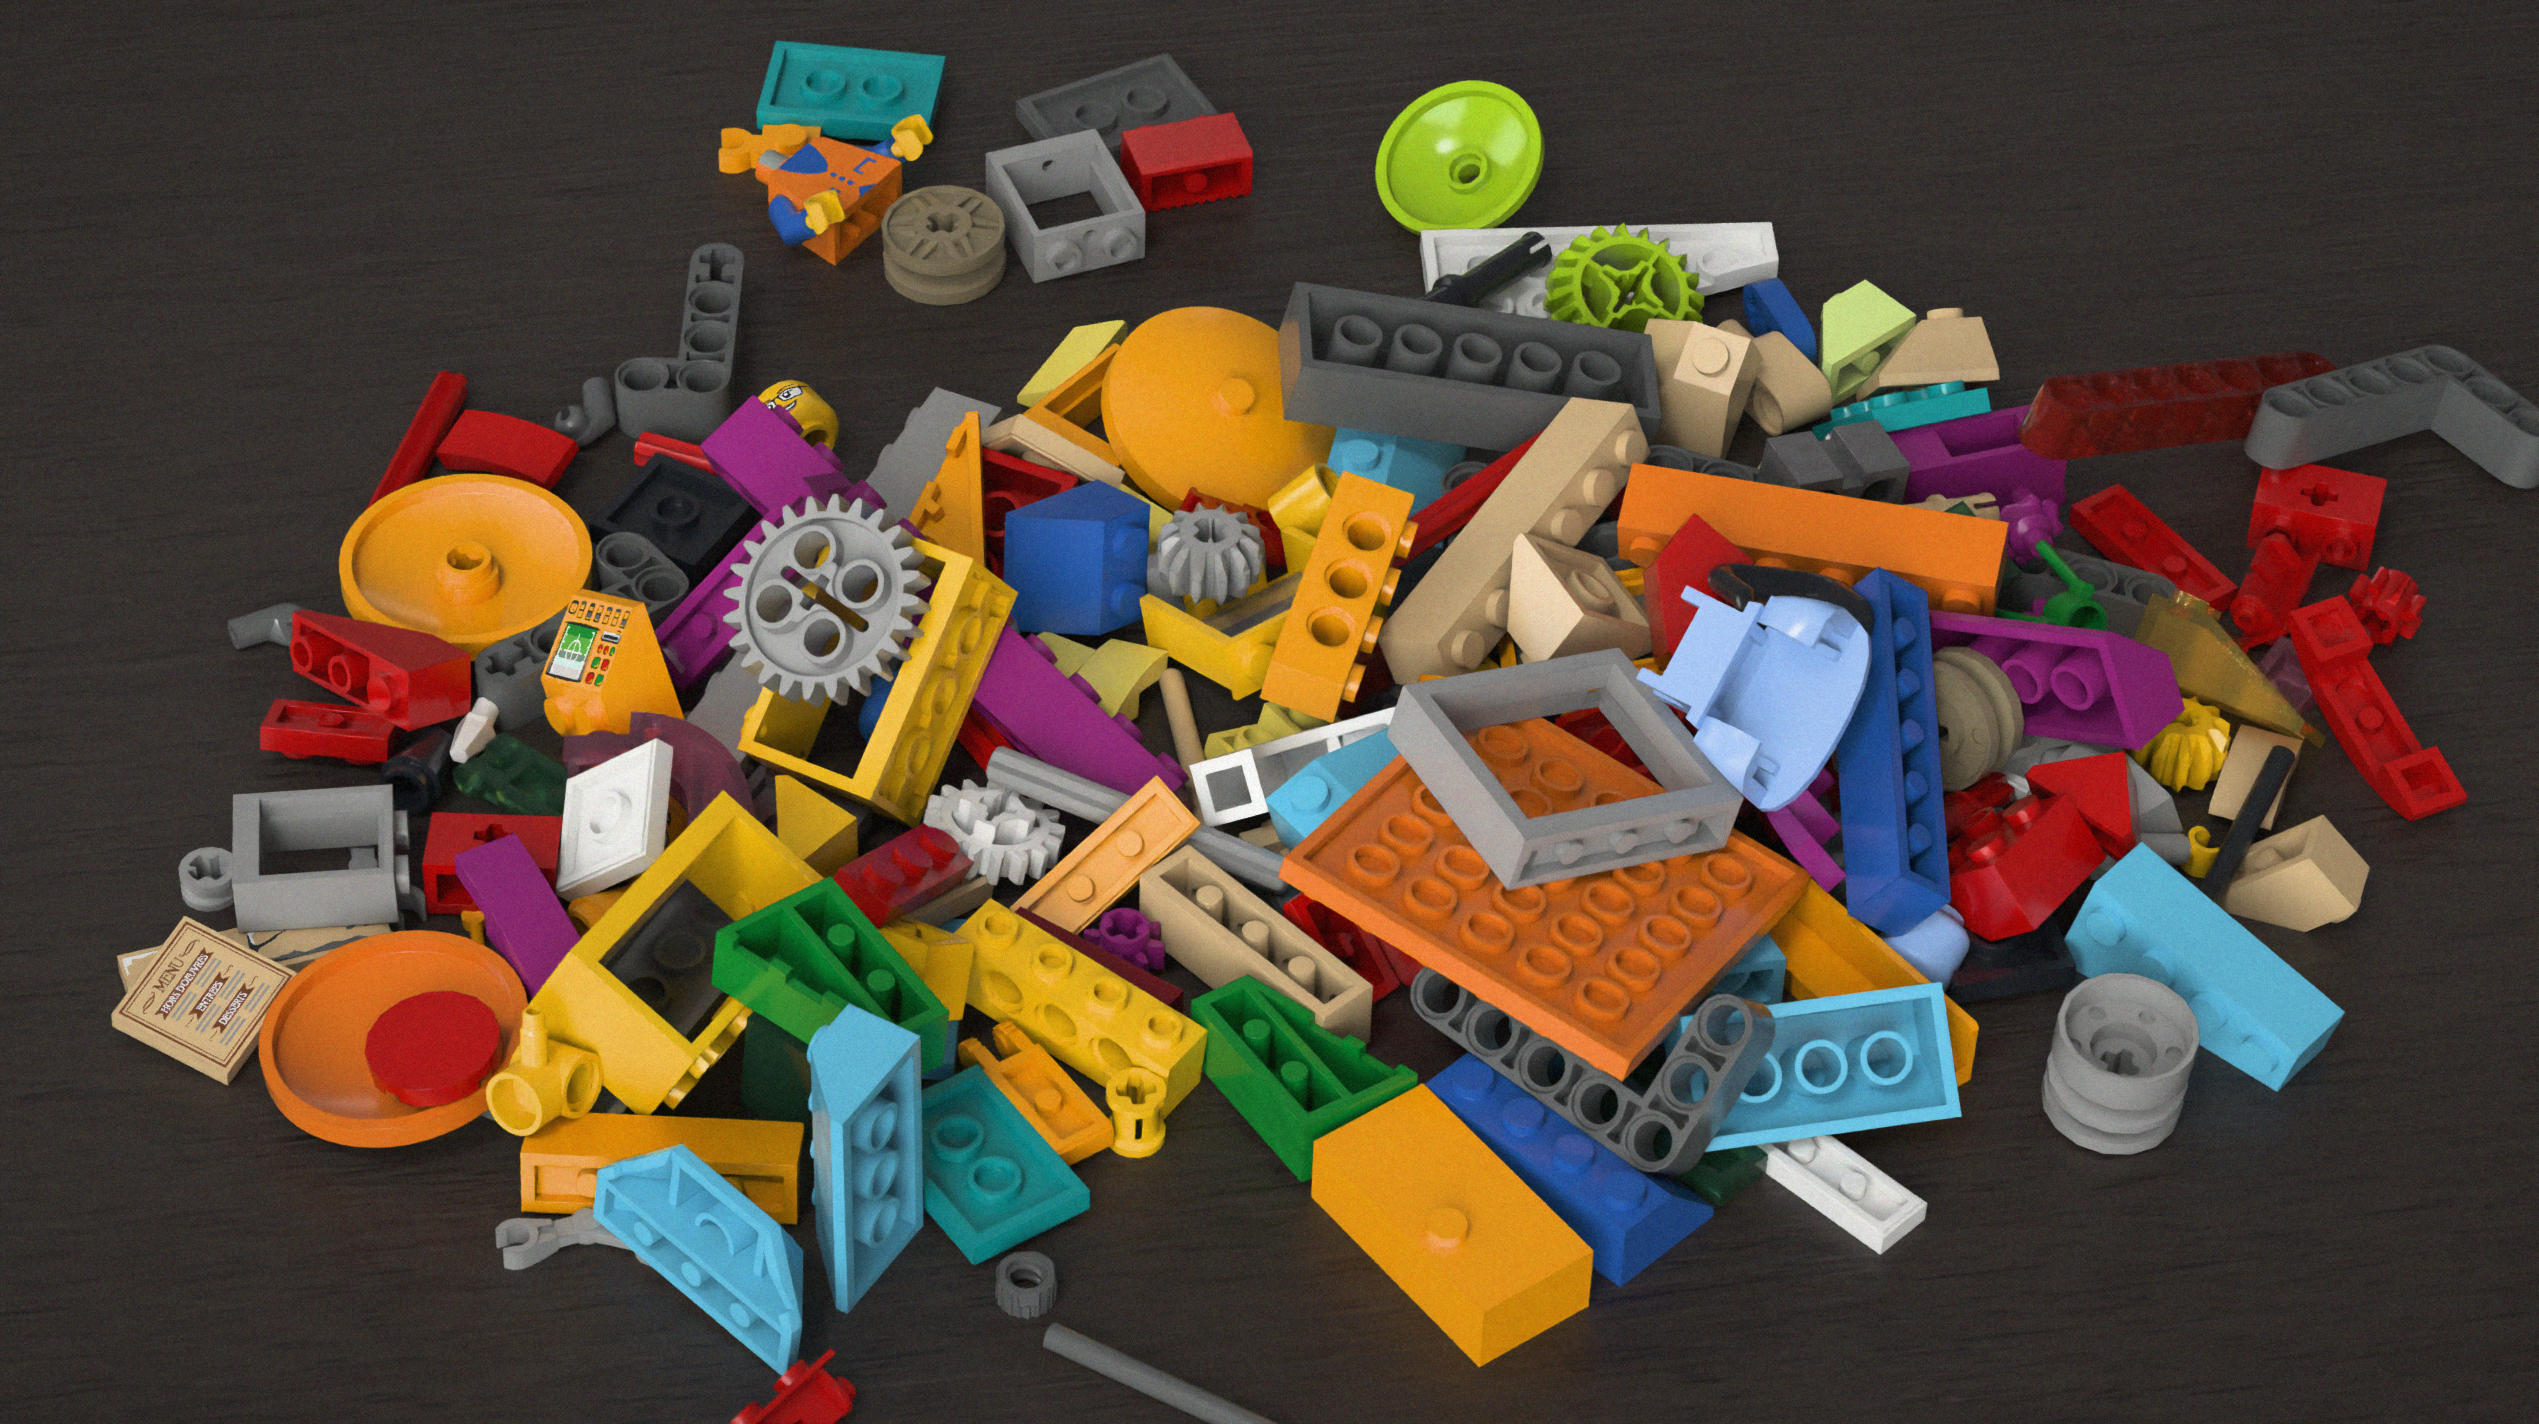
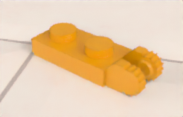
M1006 1020L993 1027L994 1031L992 1034L995 1046L1002 1057L1005 1058L1000 1062L985 1046L981 1045L977 1038L971 1037L958 1044V1057L963 1069L966 1070L978 1064L983 1069L982 1071L1068 1166L1114 1144V1127L1112 1122L1039 1043L1034 1045L1020 1029H1017L1016 1024L1014 1025L1012 1021Z

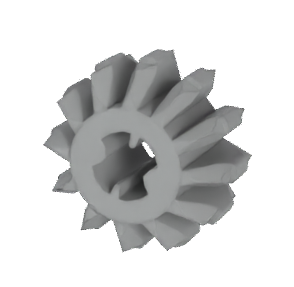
M1197 503L1193 513L1182 510L1175 511L1172 521L1161 526V534L1158 536L1157 569L1160 572V580L1171 585L1173 596L1191 594L1195 605L1205 598L1214 599L1221 606L1227 595L1245 598L1247 588L1252 584L1258 583L1259 574L1262 571L1263 540L1260 537L1259 527L1249 524L1247 512L1227 513L1224 503L1215 510L1206 509L1200 503Z

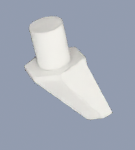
M481 697L477 699L472 711L468 712L457 725L450 749L453 761L465 764L496 741L497 736L493 725L499 710L494 703L486 698Z

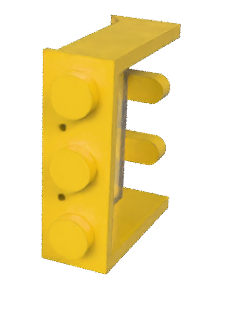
M1292 525L1280 529L1288 573L1267 583L1265 568L1262 562V571L1259 574L1258 583L1252 584L1247 588L1245 598H1236L1217 608L1214 599L1205 598L1195 605L1191 594L1183 595L1186 613L1150 593L1139 598L1148 646L1167 650L1169 657L1232 691L1233 699L1236 701L1262 689L1271 657L1317 538ZM1377 603L1373 615L1384 618L1383 627L1388 621L1386 606Z

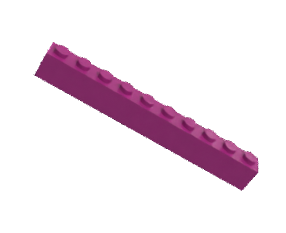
M754 394L699 446L714 472L763 517L801 477L843 472L846 469L840 459L825 444L818 442L812 448L802 439L800 435L804 432V429L784 407L777 404L770 410ZM862 479L855 486L852 484L853 487L843 496L844 499L850 502V507L857 498H861L874 507V512L880 508L883 510L887 508V504L882 497ZM903 517L897 524H894V526H902L913 537L928 542L925 536L906 518ZM931 579V585L915 592V596L929 603L938 581ZM924 613L913 615L911 622L918 627ZM1009 613L970 706L1022 754L1132 797L1157 775L1185 807L1191 811L1195 806L1184 786L1190 780L1186 772L1165 752H1162L1157 758L1149 753L1141 745L1146 739L1140 730L1120 712L1113 718L1107 715L1097 705L1102 699L1095 689L1077 673H1074L1069 678L1065 677L1053 666L1058 659L1041 639L1033 633L1026 639H1023L1010 627L1015 620ZM905 637L902 642L908 650L913 638Z

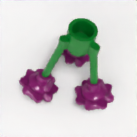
M2030 494L2021 502L2003 507L2000 512V521L2009 522L2007 560L2013 558L2017 564L2026 565L2034 557H2042L2066 583L2069 590L2059 593L2049 600L2042 597L2034 598L2030 604L2031 612L2023 611L2018 613L1996 608L1994 618L2106 631L2108 622L2106 611L2101 604L2092 600L2094 593L2093 584L2080 579L2054 549L2052 538L2059 536L2063 531V525L2057 519L2056 503L2051 499L2041 502L2037 495Z

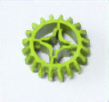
M1625 223L1617 226L1612 236L1600 225L1592 231L1589 238L1580 234L1573 239L1569 249H1564V251L1558 254L1554 262L1555 268L1550 270L1545 280V289L1548 292L1543 300V311L1552 314L1550 320L1644 333L1649 318L1695 321L1702 324L1703 316L1699 313L1704 306L1705 295L1695 291L1699 285L1700 273L1683 272L1688 263L1687 254L1672 257L1668 253L1670 248L1669 238L1660 241L1657 245L1649 241L1648 227L1640 230L1637 237L1630 236ZM1651 287H1652L1653 290L1657 293V295L1659 296V298H1657V297L1654 295V293H1653ZM1633 292L1634 295L1629 305L1624 303L1621 309L1614 313L1613 311L1619 300L1623 302L1629 293ZM1586 305H1588L1595 312L1597 319L1592 315V313L1589 311Z

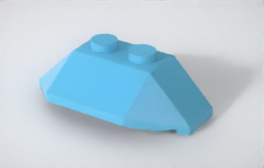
M683 1144L609 1163L598 1170L593 1218L782 1376L797 1362L802 1331L803 1250L780 1224Z

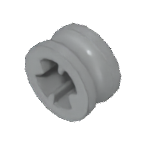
M205 847L188 853L181 860L178 870L182 899L189 907L198 911L212 912L222 910L234 903L232 853L222 848Z

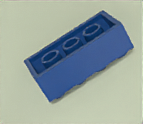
M1470 1051L1425 1083L1478 1138L1594 1250L1592 1267L1619 1287H1622L1713 1217L1714 1207L1674 1177L1644 1172L1633 1167Z

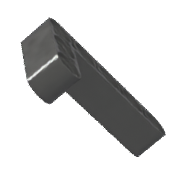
M2433 344L2269 388L2263 393L2243 448L2245 453L2257 463L2269 468L2282 470L2431 429L2497 479L2517 488L2530 489L2539 486V408L2462 352L2445 345Z
M1423 967L1415 976L1411 986L1413 1007L1425 1021L1633 1167L1644 1172L1663 1175L1684 1174L1699 1162L1770 1049L1775 1037V1021L1772 1013L1764 1004L1736 995L1717 994L1707 999L1699 1007L1651 1086L1647 1089L1629 1076L1622 1082L1607 1072L1593 1067L1585 1059L1548 1037L1539 1035L1531 1027L1494 1005L1480 1000L1472 992L1458 985L1460 988L1459 1000L1452 1010L1447 1011L1443 1003V993L1445 987L1452 980L1433 969ZM1739 1010L1745 1019V1030L1743 1036L1731 1045L1725 1034V1025L1732 1013ZM1507 1015L1512 1024V1035L1509 1042L1500 1048L1495 1040V1028L1497 1023ZM1560 1052L1565 1061V1072L1561 1080L1557 1084L1552 1085L1547 1076V1066L1550 1059ZM1703 1068L1709 1079V1087L1706 1095L1700 1101L1695 1102L1689 1093V1082L1692 1075L1697 1070ZM1613 1089L1618 1097V1110L1616 1115L1606 1123L1600 1113V1102L1603 1095L1608 1090ZM1666 1126L1672 1136V1147L1669 1154L1664 1159L1659 1160L1653 1150V1140L1660 1128Z

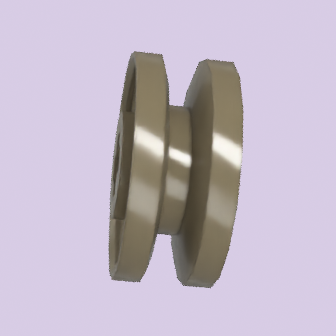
M954 185L929 186L904 194L887 208L881 222L884 246L883 264L886 280L897 293L918 303L936 306L956 305L985 296L1001 282L1007 268L1004 246L1006 238L1005 223L1002 210L990 197L972 188Z
M1946 646L1932 653L1943 791H1960L2009 764L2021 747L2024 719L2020 698L2011 681L1989 657L1968 647Z

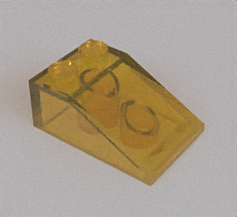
M2174 590L2171 600L2152 593L2133 640L2169 655L2180 694L2191 698L2198 696L2199 701L2215 706L2287 736L2303 740L2305 743L2322 749L2326 736L2239 638L2219 622L2221 612L2209 607L2210 603L2179 590Z

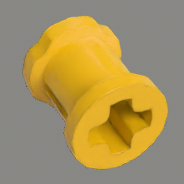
M1131 1067L1120 1070L1115 1077L1107 1082L1106 1101L1109 1108L1112 1109V1115L1109 1120L1114 1127V1144L1109 1147L1115 1153L1127 1158H1143L1159 1151L1165 1143L1166 1125L1162 1117L1159 1116L1160 1108L1166 1103L1167 1086L1161 1076L1153 1074L1146 1068ZM1133 1086L1136 1087V1104H1132L1130 1099V1089ZM1136 1121H1140L1142 1127L1140 1139L1135 1138Z

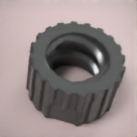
M1030 1251L1014 1252L1000 1261V1264L997 1266L995 1298H997V1304L1001 1306L1003 1311H1006L1010 1316L1014 1315L1017 1318L1030 1319L1031 1317L1038 1318L1053 1308V1304L1056 1303L1058 1296V1282L1056 1280V1265L1050 1258L1042 1253ZM1030 1280L1038 1286L1019 1288L1014 1283Z

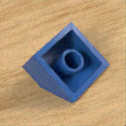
M1095 480L1007 512L1003 581L1018 592L1010 614L1017 621L1020 632L1042 633L1044 631L1058 634L1102 635L1143 619L1139 598L1146 595L1150 504L1101 480Z

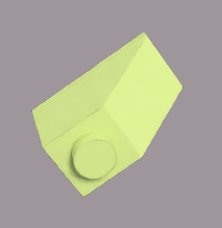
M1866 279L1843 293L1835 294L1823 304L1818 346V369L1828 381L1832 392L1833 406L1854 395L1916 323V314Z

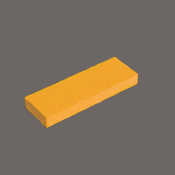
M1156 775L1018 899L1010 909L1015 912L1021 906L1080 937L1084 934L1085 929H1089L1101 918V913H1107L1140 883L1141 874L1169 857L1203 825Z

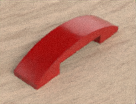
M2342 594L2289 612L2286 620L2291 638L2315 700L2345 753L2373 790L2398 814L2410 822L2464 804L2468 796L2438 747L2434 746L2423 750L2368 661L2367 657L2374 644L2344 595Z

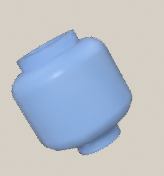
M1948 904L1944 905L1903 936L1893 937L1883 931L1878 936L1930 982H1942L1943 992L1951 984L1954 970L1957 971L1970 946L1969 937L1963 928L1964 920L1962 916Z

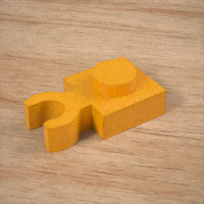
M763 124L762 135H752L750 132L740 128L722 129V148H719V171L736 174L745 172L750 168H756L760 157L769 149H773L791 158L813 138L821 137V127L800 126L797 124Z

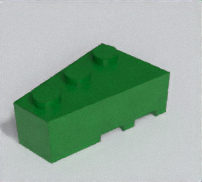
M831 876L716 931L711 984L806 1044H810L812 1037L822 1025H830L850 1003L920 1035L921 1075L943 1065L950 1012Z
M1248 974L1191 1000V1020L1208 1030L1202 1071L1301 1183L1312 1178L1313 1145L1315 1140L1417 1086L1418 1073L1402 1064L1393 1069L1366 1053L1365 1042L1351 1034H1348L1344 1039L1334 1035L1315 1023V1013Z

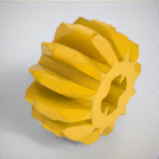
M2198 696L2190 699L2182 698L2185 710L2141 750L2121 748L2159 785L2171 786L2177 793L2182 786H2188L2194 790H2203L2206 782L2218 780L2228 755L2231 740L2229 735L2230 724L2220 718L2219 708L2199 704Z

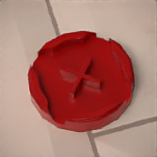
M456 991L425 992L401 1000L382 1013L367 1034L364 1054L375 1087L385 1095L387 1090L389 1093L398 1095L399 1102L414 1107L442 1106L466 1098L481 1088L479 1080L485 1077L490 1070L492 1076L501 1065L504 1042L493 1010L481 1000Z

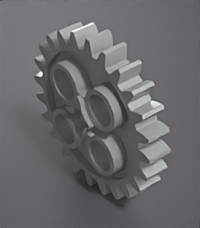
M839 494L832 495L826 509L822 502L813 496H809L805 504V515L802 516L790 506L785 505L783 506V526L777 528L766 520L761 522L762 530L767 538L762 545L754 541H744L743 546L753 558L749 564H731L730 569L743 578L741 586L724 590L723 595L739 604V609L723 616V622L736 630H742L729 641V645L741 654H747L740 665L755 676L760 674L759 684L773 693L779 689V694L793 703H797L803 695L805 701L815 707H821L826 694H828L829 698L838 704L847 705L849 686H852L855 690L868 697L871 695L870 676L876 673L889 682L894 679L887 663L892 657L903 661H910L912 657L902 645L905 637L923 638L924 632L911 621L913 615L923 614L931 610V606L915 596V592L931 585V579L920 571L913 570L925 560L923 553L913 546H908L913 535L900 525L894 526L896 519L880 508L874 512V507L861 498H857L850 507V502ZM830 545V554L827 560L821 566L814 568V560L817 553L825 546ZM789 569L796 570L869 623L868 630L866 632H859L849 623L829 611L821 603L790 583L785 578L786 571ZM878 579V587L875 594L869 600L861 602L865 586L869 582ZM792 599V608L789 614L783 620L776 622L780 606L785 601ZM840 632V641L837 648L831 654L824 656V646L827 640L832 635Z

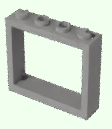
M1619 647L1403 685L1386 735L1507 890L1725 848L1744 799L1730 781L1692 742L1694 737L1668 705L1653 694V689L1643 685L1636 679L1639 670ZM1598 707L1667 793L1528 819L1460 732Z

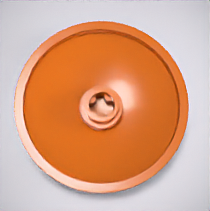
M410 930L378 934L348 943L321 956L302 969L284 986L272 1002L265 1015L259 1036V1059L266 1086L277 1108L286 1118L302 1130L326 1141L353 1147L385 1148L410 1145L436 1138L462 1127L489 1109L486 1099L487 1085L492 1077L509 1067L511 1058L520 1044L522 1012L528 1006L526 992L520 978L504 958L481 943L466 937L438 931ZM456 991L477 997L493 1010L504 1042L501 1065L493 1076L490 1070L485 1077L479 1080L481 1088L466 1098L442 1106L414 1107L399 1102L398 1095L389 1093L387 1090L385 1095L375 1087L364 1051L367 1034L382 1013L401 1000L425 992Z

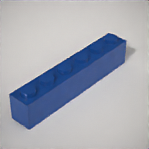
M1877 567L1852 587L1854 591L1871 603L1874 610L1875 623L1870 634L1872 661L1863 694L1846 730L1837 744L1844 866L1847 875L1845 881L1848 915L1893 937H1899L1951 901L1928 594L1922 588Z

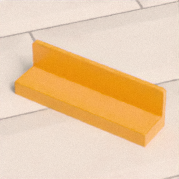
M1813 879L1810 880L1807 891L1801 899L1768 931L1787 959L1783 987L1799 1001L1932 983L1865 924L1849 916L1847 909ZM1944 994L1957 1087L1971 1080L1979 1026L1969 1014Z
M587 1113L579 1119H571L559 1115L536 1132L524 1136L520 1152L522 1212L574 1214L582 1208L594 1209L599 1169L609 1163L683 1144L778 1224H797L800 1210V1155L804 1139V1124L801 1122L610 1113Z

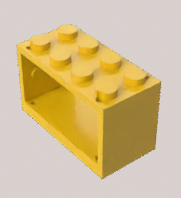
M913 537L908 546H913L925 556V560L916 567V571H920L925 576L938 582L928 603L931 606V610L924 613L918 626L924 632L923 638H913L908 650L912 658L909 662L903 661L853 779L806 761L832 702L828 694H826L822 706L815 707L805 701L803 695L797 703H793L781 696L779 689L773 693L763 686L757 703L752 705L744 716V725L740 730L741 740L737 746L738 750L767 768L872 809V813L911 828L919 826L928 805L929 797L934 791L1018 595L1017 591L975 559ZM830 545L825 546L818 552V562L815 568L821 566L827 560L830 554ZM878 579L869 582L865 586L861 602L869 600L875 594L878 587ZM811 581L800 589L859 632H862L866 620L833 598L826 591ZM840 632L832 635L827 640L824 646V656L831 654L837 648L840 641Z
M724 790L719 793L575 944L525 1008V1010L528 1008H539L544 1012L548 1038L598 1055L603 1067L602 1085L636 1115H652L662 1102L674 1110L699 1082L700 1077L720 1060L738 1039L737 1037L746 1027L749 1028L760 1014L729 996L712 1016L711 1019L713 1021L693 1043H690L604 967L606 963L686 879L734 921H738L824 879Z

